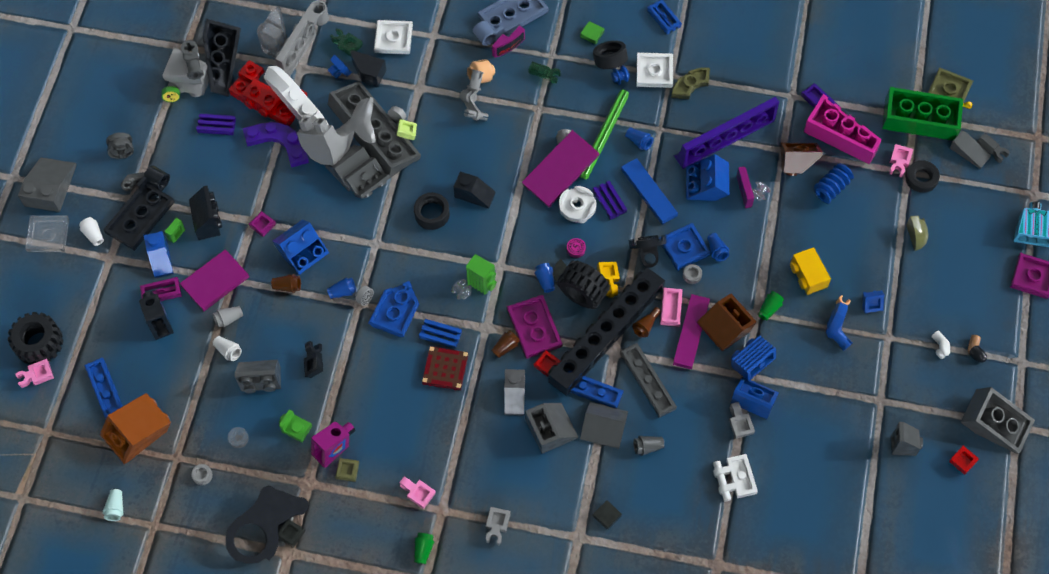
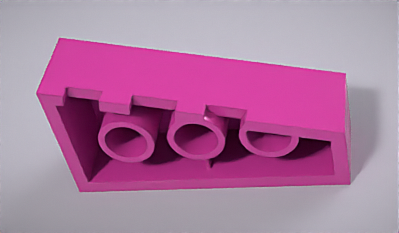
M824 94L807 119L804 133L869 165L877 153L882 140L864 125H859L854 117L845 114L836 103H831Z

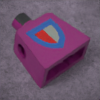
M333 422L311 438V455L326 468L349 447V436L355 432L354 426L350 422L343 426L338 422Z

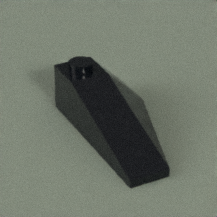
M206 18L202 37L211 93L229 97V88L232 83L241 28Z

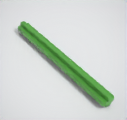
M623 89L619 91L592 146L599 154L629 97L628 91ZM598 158L579 176L580 178L585 180L589 178Z

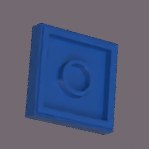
M693 223L667 234V243L662 245L677 271L711 254Z

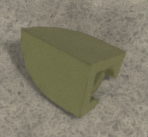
M910 216L906 226L914 251L922 249L927 243L928 228L924 218L921 220L919 216Z

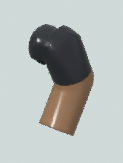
M971 335L968 353L975 361L983 363L987 360V354L979 347L981 337Z

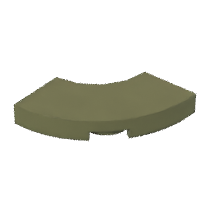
M710 68L693 69L679 78L673 87L671 98L689 99L695 89L708 86Z

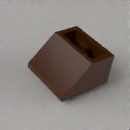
M730 293L708 310L697 321V324L718 348L723 351L749 334L757 321Z

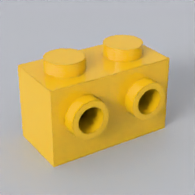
M814 247L793 255L790 268L794 274L796 273L799 278V285L802 290H805L807 295L828 288L831 278Z

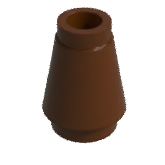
M295 274L272 278L271 286L272 289L295 293L301 289V278Z
M509 330L507 333H503L491 351L500 358L516 348L520 340Z

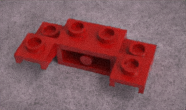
M249 60L238 72L239 78L229 88L230 95L243 102L248 108H254L262 116L290 126L296 116L271 87L259 81V78L264 73V68Z

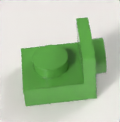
M289 409L286 414L284 413L281 416L279 427L282 433L303 442L312 428V423L294 415V412Z

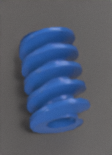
M836 164L834 168L829 170V173L825 174L814 185V191L822 202L829 204L831 199L836 198V194H840L841 190L845 189V185L850 184V179H854V175L846 165Z

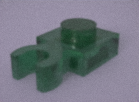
M336 29V33L339 36L330 35L331 41L336 43L338 48L351 56L352 50L358 51L363 46L360 39L350 33L346 36L343 35L341 29Z

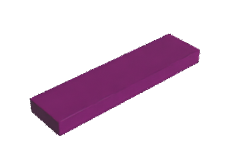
M691 294L673 365L692 370L702 328L697 324V321L707 312L709 298Z

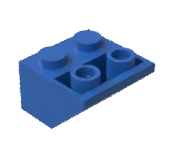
M714 154L686 166V199L716 201L730 195L729 162Z
M303 219L272 241L282 257L298 275L329 254V251L311 223Z

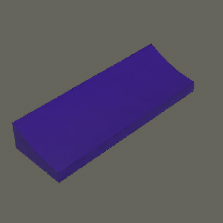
M775 96L683 144L681 151L673 156L680 166L685 169L686 166L698 162L775 121L779 100Z

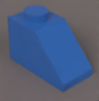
M163 231L144 235L146 250L154 277L158 278L174 274L168 242Z

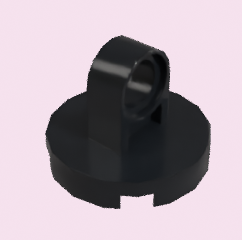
M658 235L639 237L636 242H634V239L628 240L629 248H640L642 263L644 266L651 268L657 265L659 261L657 246L666 244L667 237L666 235H661V239H659ZM649 253L654 254L655 262L648 264L645 261V255Z

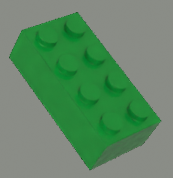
M890 87L885 98L882 129L954 141L961 130L963 99Z

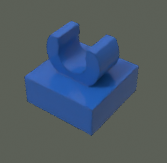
M336 55L330 59L334 65L328 71L336 79L342 73L346 77L352 73Z
M882 290L868 293L863 292L862 309L864 313L884 311V293Z

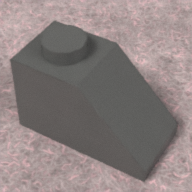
M899 422L891 435L892 455L916 456L920 449L923 448V438L920 437L919 430L905 422Z

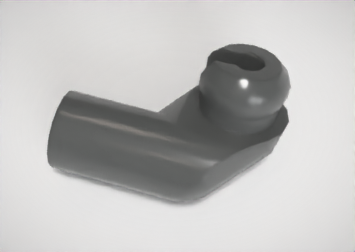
M145 172L128 174L121 183L122 189L130 191L142 179Z

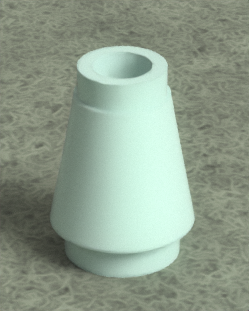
M110 490L103 509L104 518L108 521H119L124 514L121 490Z

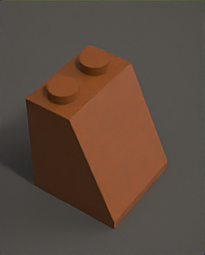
M145 393L109 414L100 436L125 465L165 434L171 421L168 415L160 410L156 401Z

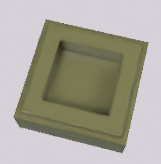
M339 458L335 478L356 482L359 460Z

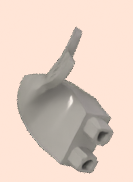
M373 98L361 100L357 104L351 118L338 129H334L332 125H327L325 118H318L312 123L310 117H302L299 121L300 129L297 135L301 147L308 156L319 164L335 165L348 152L354 132L365 142L374 143L376 139L371 123Z

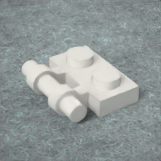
M747 454L727 458V466L722 467L720 461L713 462L715 469L713 473L718 480L720 486L718 487L719 494L722 495L724 502L731 500L730 492L732 491L736 492L737 498L758 493ZM730 474L733 483L727 484L725 475Z

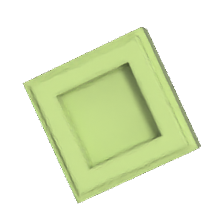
M399 119L396 136L414 140L417 124Z

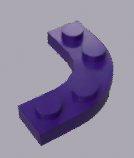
M266 122L243 128L248 147L264 142H276L285 147L291 168L309 163L307 153L301 147L297 132L291 127L281 123Z

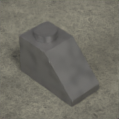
M505 369L504 414L524 415L525 370Z

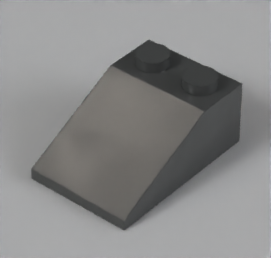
M41 157L23 180L18 194L25 207L60 212L77 164Z
M988 387L976 389L961 423L975 434L1016 454H1020L1035 420L995 389Z

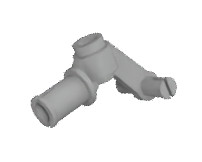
M473 69L470 84L467 85L468 88L460 93V98L467 107L464 111L467 113H464V116L471 117L476 121L479 119L487 121L488 118L485 117H489V115L482 113L474 103L477 99V92L481 90L480 84L484 72Z

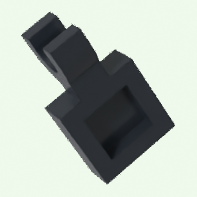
M309 341L305 343L307 357L304 358L305 377L312 378L323 372L322 353H320L322 351V344H317L313 347V342Z

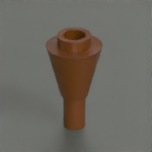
M655 307L650 314L633 323L634 333L639 337H648L655 319L661 313V310Z

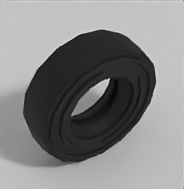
M918 160L908 167L905 177L911 189L920 193H927L938 185L940 174L937 167L931 162ZM924 171L929 175L930 179L926 182H921L916 178V173Z

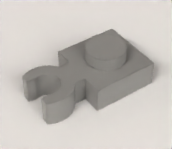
M490 507L486 529H491V531L486 535V543H489L490 538L495 536L498 538L497 545L500 546L502 542L500 532H507L511 511Z

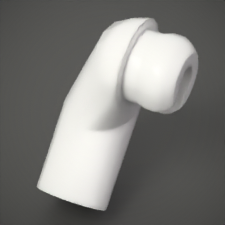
M937 331L931 337L940 348L936 351V355L940 359H944L946 355L950 354V343L940 331Z

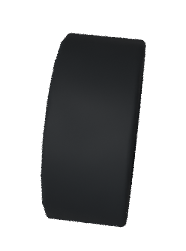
M621 41L603 42L593 50L595 65L601 69L617 68L628 60L626 44Z
M434 192L421 195L414 204L415 220L418 225L425 229L434 230L443 227L448 222L450 216L448 201L441 194ZM435 203L443 208V212L435 219H428L421 215V209L427 204Z

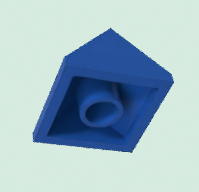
M742 377L733 393L731 404L739 402L742 409L768 419L779 392L754 381H747Z

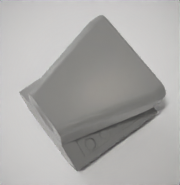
M176 48L173 49L163 72L164 80L169 81L168 86L178 88L180 93L187 92L192 97H199L204 95L209 83L205 62L199 60L204 76L195 80L189 79L187 77L188 68L182 51Z

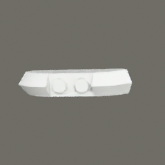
M268 66L264 75L266 83L299 121L304 116L310 117L312 123L318 118H324L287 73L278 66Z

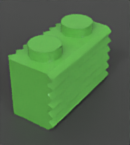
M475 254L466 265L467 284L484 295L488 291H492L497 283L495 280V265Z

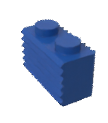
M761 335L755 339L751 338L741 351L737 350L732 355V368L747 381H750L776 359V348L761 337Z

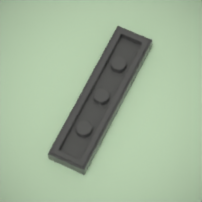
M638 343L620 351V355L658 417L660 418L676 410L677 406Z

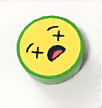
M167 86L162 89V99L166 102H176L180 99V90L174 86Z

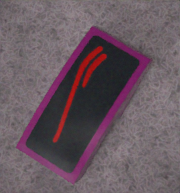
M518 26L509 37L502 34L492 45L493 57L502 56L520 45L525 40V29Z

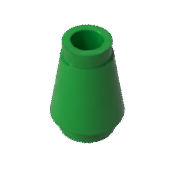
M771 291L770 294L766 295L758 316L767 321L783 306L784 298L778 293Z
M418 533L417 537H415V563H427L435 543L433 535Z

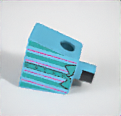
M1031 202L1029 208L1023 209L1018 219L1013 242L1049 247V211L1041 210L1040 202Z

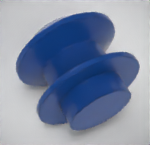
M622 65L620 70L613 68V72H611L613 82H617L618 85H621V80L628 82L629 72L626 67Z

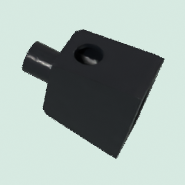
M153 291L143 293V299H140L139 303L146 323L155 340L173 334L172 326L158 294H154Z

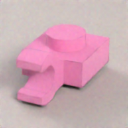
M404 476L399 482L400 487L409 492L407 498L422 509L427 506L436 494L434 489L421 480L414 484Z

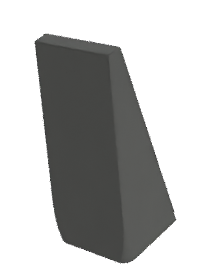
M963 130L950 146L951 150L979 169L991 157L981 145Z

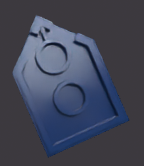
M410 281L402 283L398 287L384 290L368 322L369 325L398 337H404L419 306Z

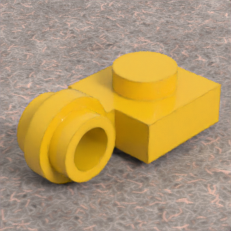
M598 262L597 270L610 285V290L606 296L613 298L618 295V286L613 282H618L620 279L617 262Z

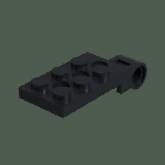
M151 165L137 183L138 189L103 229L105 234L135 251L144 240V235H148L175 203L174 198L162 192L169 183L170 175ZM158 196L156 201H149L150 197ZM140 210H147L144 215H138ZM128 224H135L133 229H126Z

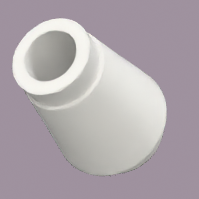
M89 217L80 222V231L94 246L104 242L96 220Z
M221 336L216 337L213 341V346L226 360L235 361L240 357L242 349L239 344Z

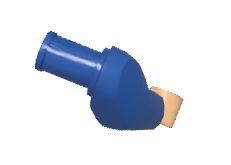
M841 295L837 299L826 327V335L828 338H833L844 351L853 344L842 331L843 322L851 300L848 299L844 303L842 301L843 295Z

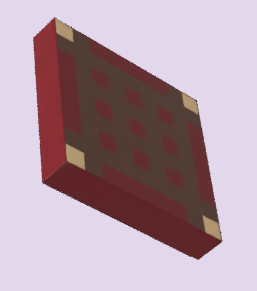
M430 346L422 384L461 391L469 356L468 352Z

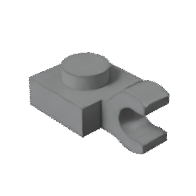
M739 402L732 403L729 408L733 418L729 419V423L735 439L754 434L755 430L749 413L743 415Z

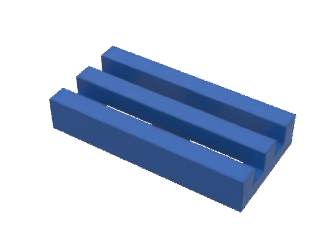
M659 0L647 7V11L666 34H669L671 30L675 31L677 27H681L682 23L663 0ZM666 14H667V15L669 16V18L674 22V24H672V23L670 22V20L667 18Z
M425 319L424 325L421 328L422 331L419 333V338L456 349L462 329ZM426 332H429V333L436 334L437 336H441V337H446V338H449V339H453L454 342L448 341V340H445V339H442V338H438V337H435V336H432V335H428V334H425V333H426Z

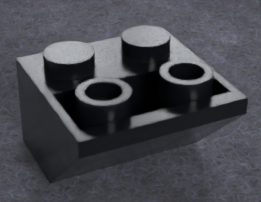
M203 186L189 199L194 230L198 240L220 236L219 228H222L221 218L218 215L219 207L215 200L214 192H210L208 186Z

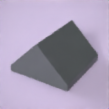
M353 145L335 165L325 166L350 191L351 189L344 178L371 158L364 147Z
M590 402L585 414L580 440L619 449L628 411Z

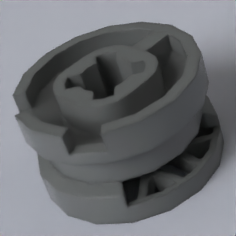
M114 133L107 137V152L111 158L124 159L133 154L134 147L132 145V137L129 134Z

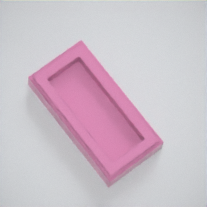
M663 288L660 325L680 327L683 289Z

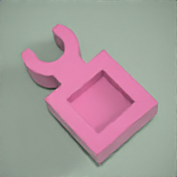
M895 144L890 163L893 164L889 171L891 175L894 170H899V177L903 176L905 167L908 168L913 149Z
M47 359L29 365V371L27 372L19 371L15 374L18 379L25 377L23 381L18 382L21 388L27 387L32 381L34 385H38L54 379Z

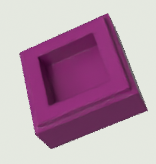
M262 211L249 223V226L262 237L276 225V222Z

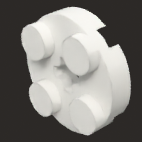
M575 186L574 189L570 190L569 188L566 189L559 199L560 214L572 222H579L581 224L587 222L596 211L594 194L582 186ZM580 201L581 207H575L573 203Z

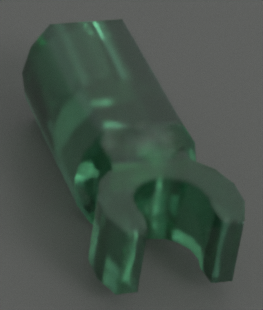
M532 61L529 67L530 74L544 79L548 78L551 83H557L558 78L554 77V75L561 76L560 69H550V67Z

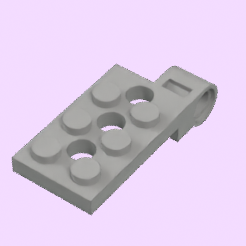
M314 1L309 5L299 23L295 24L290 37L286 38L281 51H278L275 61L277 66L289 76L292 75L316 36L314 25H324L329 20L327 6L323 1Z

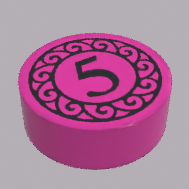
M574 238L568 242L567 253L571 257L579 258L585 254L586 245L583 240Z

